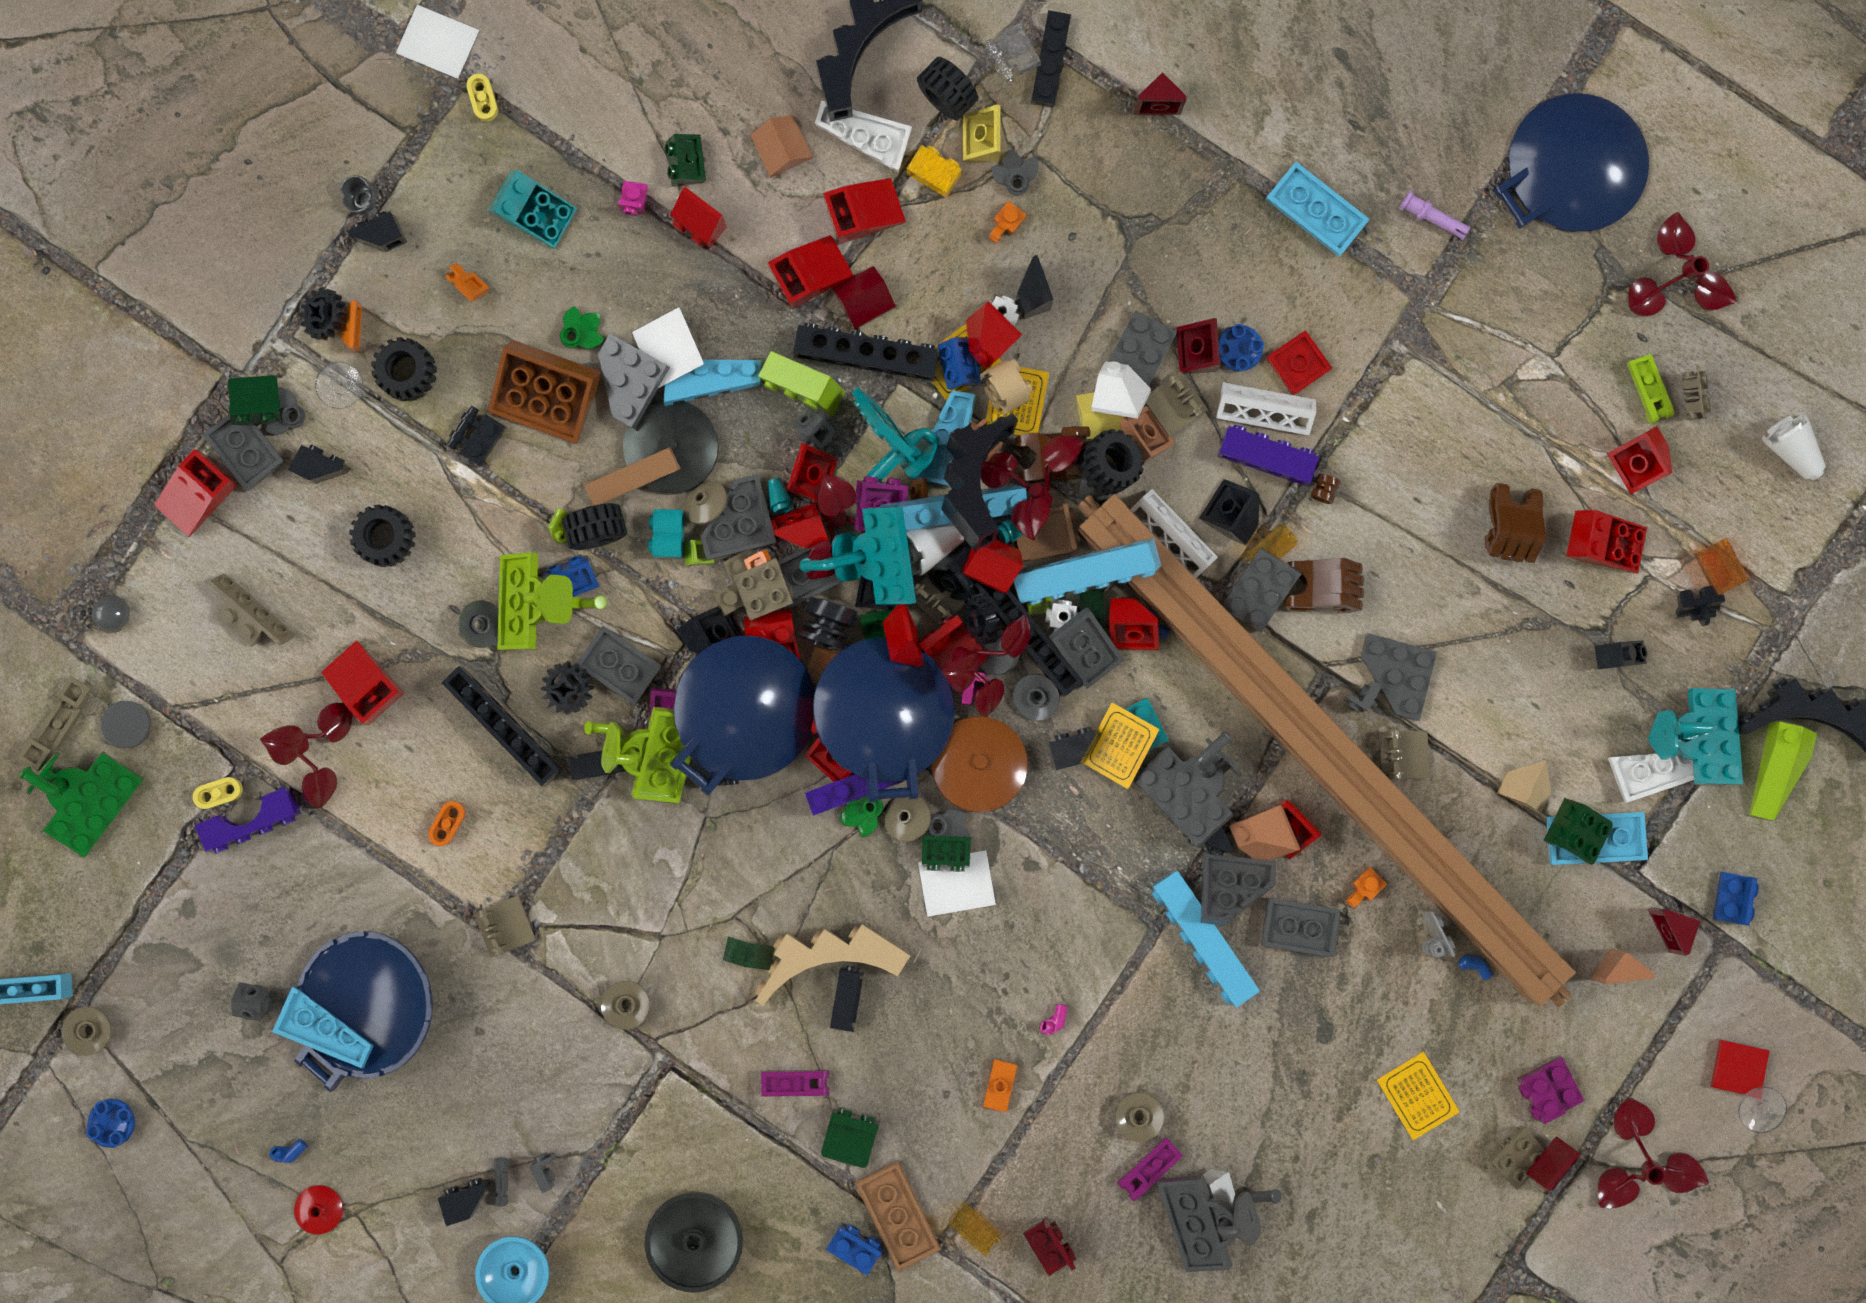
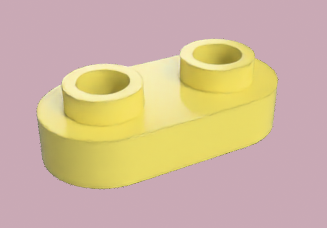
M474 74L467 81V90L473 111L481 121H492L498 114V106L492 85L485 75ZM479 85L484 86L482 91H476ZM484 108H490L488 113H483Z
M226 777L196 788L193 793V802L201 809H211L237 800L242 795L243 787L238 779ZM230 785L234 787L232 794L228 793L227 790ZM206 793H210L211 799L209 801L205 800Z

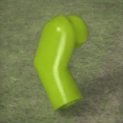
M557 508L548 529L553 540L561 544L567 541L562 519L568 513Z

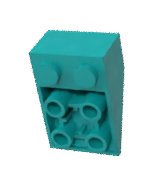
M510 170L488 212L510 226L555 249L577 207L519 170Z

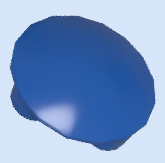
M1236 324L1228 327L1221 333L1218 339L1220 361L1226 368L1232 371L1243 372L1252 369L1262 356L1264 343L1254 329L1246 325Z
M119 1099L99 1101L88 1116L86 1134L88 1138L93 1139L95 1143L102 1147L114 1148L129 1140L134 1131V1113L128 1104Z

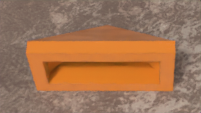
M351 301L345 310L347 315L342 318L346 323L340 324L339 327L342 331H336V333L353 352L359 353L363 306L357 301Z

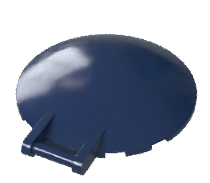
M1583 93L1560 95L1539 104L1519 124L1511 140L1508 153L1510 179L1495 188L1493 192L1496 196L1501 197L1517 222L1515 224L1519 229L1537 218L1541 222L1545 221L1555 226L1556 229L1563 231L1590 232L1610 226L1624 217L1641 197L1649 173L1647 145L1635 121L1613 102L1599 96ZM1511 188L1528 212V215H1524L1508 192V189Z
M758 636L729 637L703 649L688 664L676 687L677 692L673 706V715L683 747L672 759L670 766L675 770L679 769L702 788L701 791L705 795H709L723 777L742 781L761 779L777 773L788 766L801 753L812 734L815 689L811 677L802 662L781 644ZM688 756L691 757L712 776L706 780L684 761Z
M886 638L862 640L850 645L837 654L825 667L816 685L813 699L814 724L821 743L824 744L832 758L842 768L860 776V778L866 779L869 802H878V799L904 797L918 799L917 774L928 768L940 756L949 741L954 724L953 695L946 677L941 672V668L923 650L921 652L924 666L918 667L891 661ZM906 781L907 788L878 790L877 784Z
M370 931L347 933L330 940L319 948L304 967L297 988L374 1046L364 1068H359L305 1045L296 1056L294 1062L299 1066L303 1065L325 1084L324 1088L329 1092L334 1091L345 1076L361 1079L375 1078L389 1074L405 1065L423 1044L432 1019L433 1000L431 986L427 974L417 957L398 940L385 934ZM311 1055L333 1073L332 1076L311 1060Z

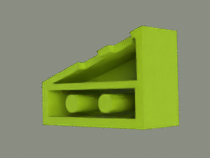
M772 351L758 375L765 382L764 386L774 392L778 389L784 392L783 394L786 397L795 401L798 399L805 405L818 409L832 417L845 394V391L830 376Z

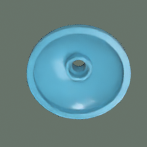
M520 1236L503 1237L491 1243L480 1255L475 1270L476 1285L487 1303H536L547 1288L550 1274L549 1264L544 1252L533 1241ZM513 1266L519 1268L518 1274L512 1272Z

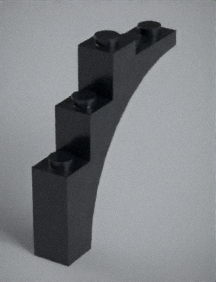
M849 0L850 13L854 25H842L837 29H833L837 56L827 55L816 60L817 72L830 122L853 117L851 85L856 66L867 47L880 33L892 24L906 17L921 13L922 0H879V2H874V0Z
M1013 413L1006 417L1001 416L987 426H980L976 431L968 425L962 429H955L949 435L946 449L954 459L947 464L944 480L952 489L945 494L941 510L974 551L993 543L999 529L989 514L983 499L980 484L981 466L989 453L1000 442L1014 434L1018 419Z
M1782 677L1772 684L1773 688L1767 692L1770 698L1758 705L1760 709L1754 713L1750 711L1739 718V734H1748L1765 724L1781 719L1794 718L1815 721L1845 734L1866 753V699L1858 700L1854 698L1843 705L1832 688L1821 689V687L1807 695L1796 678L1786 679Z

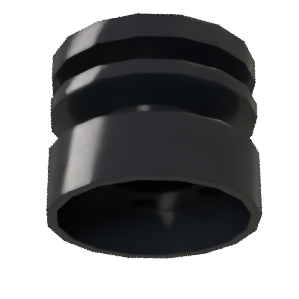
M810 597L805 612L813 616L814 621H802L801 625L811 628L810 632L799 630L797 636L803 638L809 644L831 651L844 650L847 645L837 640L838 638L849 640L850 636L842 632L841 628L842 626L853 627L858 612L830 601Z

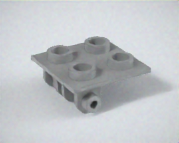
M1420 910L1433 935V938L1423 943V952L1434 957H1442L1444 955L1455 957L1453 952L1455 945L1450 936H1445L1442 930L1444 923L1441 917L1432 911Z

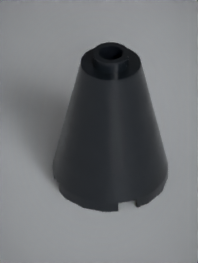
M965 539L961 545L933 566L928 574L932 584L943 593L946 590L952 593L950 597L956 600H966L976 580L963 574L972 548Z

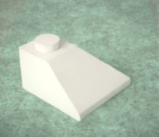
M1105 361L1098 374L1091 411L1138 419L1151 393V388L1129 365Z

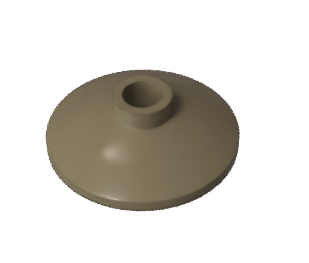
M715 481L699 484L686 498L684 504L686 517L692 523L699 525L714 521L726 506L727 492L725 488Z
M908 797L893 799L885 811L884 821L886 829L892 837L899 841L912 842L918 840L927 832L931 822V812L927 803L920 797L918 799H909ZM904 813H908V819L906 821L902 820V815Z
M620 981L611 985L605 991L601 1001V1010L605 1020L611 1026L622 1030L639 1026L646 1019L650 1008L649 997L646 991L639 984L632 981ZM624 1000L630 1001L631 1007L629 1009L623 1007L622 1003Z
M81 1007L72 1011L66 1017L62 1026V1038L65 1045L73 1053L82 1056L100 1052L107 1045L111 1037V1024L108 1017L101 1010L94 1007ZM88 1026L93 1028L91 1035L87 1033Z
M1133 1093L1126 1096L1119 1103L1116 1109L1115 1120L1119 1131L1127 1139L1135 1142H1145L1151 1140L1160 1132L1164 1123V1113L1160 1103L1151 1095ZM1142 1112L1143 1118L1136 1120L1134 1118L1135 1113Z

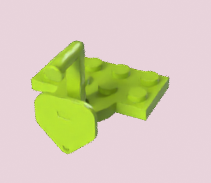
M528 552L500 555L497 650L536 649V625L543 623L545 619L548 623L566 624L571 619L572 608H597L600 610L606 607L607 600L601 595L595 598L572 597V582L566 576L549 575L546 579L539 578L538 553Z
M653 707L648 729H638L631 733H628L622 726L617 725L616 722L605 724L586 721L584 730L587 735L592 733L606 734L601 756V764L605 773H610L620 764L628 773L636 776L631 793L633 799L672 803L680 802L686 775L679 769L675 770L670 766L672 759L683 747L675 726L673 709ZM688 756L684 762L689 765L691 757Z

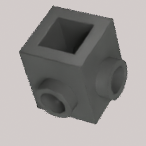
M809 409L800 416L798 422L793 426L800 433L798 438L808 445L812 443L821 450L837 432L828 423L830 420L823 413L818 411L816 414Z
M239 982L231 999L232 1016L246 1020L261 1021L265 1012H269L272 1004V998H269L268 987Z

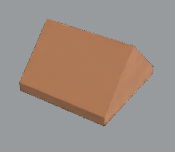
M793 115L769 118L751 134V138L771 178L813 158Z
M1611 949L1591 974L1592 981L1604 984L1655 978L1653 972L1630 954Z

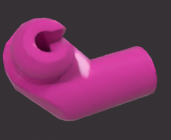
M1056 1004L1054 1016L1040 1023V1031L1045 1035H1052L1063 1029L1068 1006Z

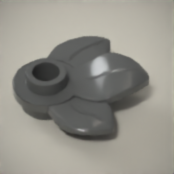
M1009 150L1004 157L1003 166L996 165L992 167L995 181L1006 186L1008 192L1015 196L1026 193L1029 188V182L1038 173L1036 157H1031L1023 162L1022 158L1013 150ZM1019 181L1022 186L1016 188L1013 186V183Z
M278 387L281 422L270 423L266 426V431L275 435L283 434L289 428L300 427L306 419L305 411L297 405L296 396L288 389ZM297 413V419L292 421L291 415Z
M950 809L943 815L935 814L931 816L930 826L927 830L930 836L971 837L969 831L961 824L966 813L957 809ZM935 822H940L942 824V829L940 831H935L933 829V824Z

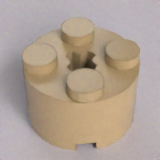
M1014 359L1011 361L1004 360L980 374L981 381L986 380L987 386L984 387L988 398L996 410L1002 409V415H1006L1029 402V394L1032 393L1030 383L1026 379L1023 381L1019 373L1020 367Z

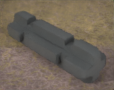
M503 1157L494 1159V1169L496 1170L494 1173V1193H496L494 1196V1206L503 1207L508 1204V1195L506 1194L508 1191V1171H506L508 1159Z

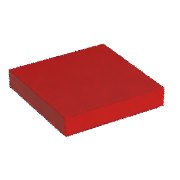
M1306 330L1266 357L1291 395H1296L1333 369Z
M1719 1039L1710 1087L1761 1098L1770 1050Z

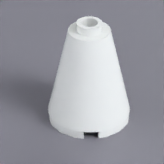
M1799 412L1797 413L1799 417L1793 419L1790 415L1773 425L1767 431L1769 436L1766 438L1763 435L1762 440L1766 446L1804 479L1815 480L1824 473L1823 470L1826 465L1809 418L1805 413Z
M953 524L906 531L912 574H919V576L925 574L964 542V537Z

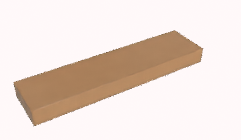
M668 447L591 481L584 486L593 505H599L679 470L680 466L671 447Z

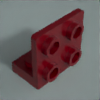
M1047 1217L1023 1232L1024 1237L1048 1276L1066 1265L1069 1266L1071 1271L1076 1269L1074 1261L1077 1260L1075 1253L1068 1242L1063 1244L1062 1239L1064 1237L1055 1221L1051 1223Z

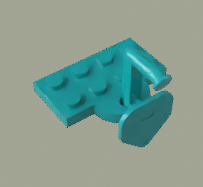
M858 386L852 392L856 399L854 404L861 410L860 413L873 428L872 431L881 440L884 438L891 448L866 476L878 477V482H882L899 463L909 478L918 476L932 462L940 438L928 428L915 429L905 434L895 424L890 415Z
M903 506L868 507L862 509L866 533L858 537L852 532L839 534L832 541L833 557L823 560L804 558L800 562V568L803 572L835 569L837 578L842 582L857 580L861 575L865 579L872 580L876 604L916 603Z
M1691 688L1687 690L1689 713L1682 714L1677 718L1672 710L1661 711L1657 714L1648 741L1661 760L1674 758L1676 754L1684 759L1692 760L1695 785L1743 784L1735 689Z

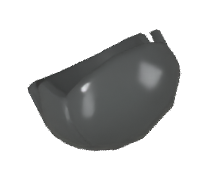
M353 175L346 178L340 185V190L343 193L341 202L351 213L362 215L373 209L377 201V191L369 180Z
M107 595L95 602L91 615L93 622L99 630L106 633H117L129 621L130 613L129 606L124 599L116 595Z

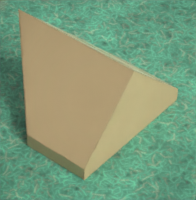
M1540 761L1506 772L1497 793L1542 814L1551 794L1547 761Z

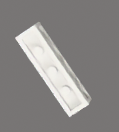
M1223 382L1216 418L1310 435L1316 415V399ZM1225 403L1236 405L1239 409L1234 413L1223 412ZM1255 408L1259 409L1262 414L1254 418L1249 417L1246 412ZM1274 413H1281L1285 419L1276 422L1272 421L1269 416ZM1298 417L1308 418L1306 427L1295 425L1293 420Z
M1153 489L1130 509L1195 578L1218 558ZM1141 507L1147 513L1148 520H1141L1135 514V511ZM1153 526H1160L1164 530V537H1158L1154 533ZM1170 543L1177 544L1180 547L1181 554H1174L1170 550ZM1186 560L1193 561L1199 567L1194 574L1188 569Z

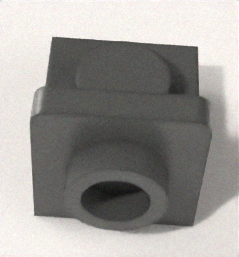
M1375 681L1370 682L1369 685L1364 684L1358 694L1361 697L1360 700L1351 695L1345 696L1344 701L1348 703L1347 707L1357 713L1368 711L1382 685Z
M545 1152L535 1157V1163L530 1166L542 1193L552 1189L554 1186L555 1176L550 1167L546 1168L545 1164L557 1157L555 1153L548 1155Z

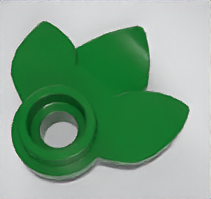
M575 306L565 312L563 316L564 327L560 332V340L567 348L581 346L585 349H593L602 344L604 338L596 332L600 325L599 313L581 315ZM575 333L576 338L572 341L568 340L569 334Z
M867 795L846 803L848 806L840 815L841 824L850 827L858 826L861 837H866L875 831L878 826V816L883 811L881 799H878V802H869ZM868 803H872L874 805L873 811L868 809Z

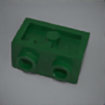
M673 134L666 141L664 147L665 155L668 156L669 166L667 168V175L671 179V186L677 187L680 183H704L706 175L701 135Z
M923 835L922 866H926L928 871H941V867H950V871L965 872V868H970L971 837Z

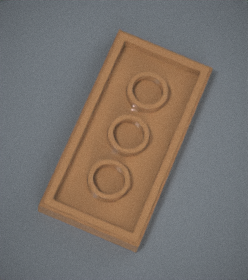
M899 1160L855 1182L897 1272L941 1250Z

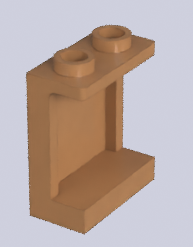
M1067 503L1050 508L1049 518L1038 532L1035 540L1022 535L1015 541L1017 549L1021 550L1023 563L1076 552L1077 546L1080 545L1078 532H1073L1072 522H1075L1073 508L1068 509Z

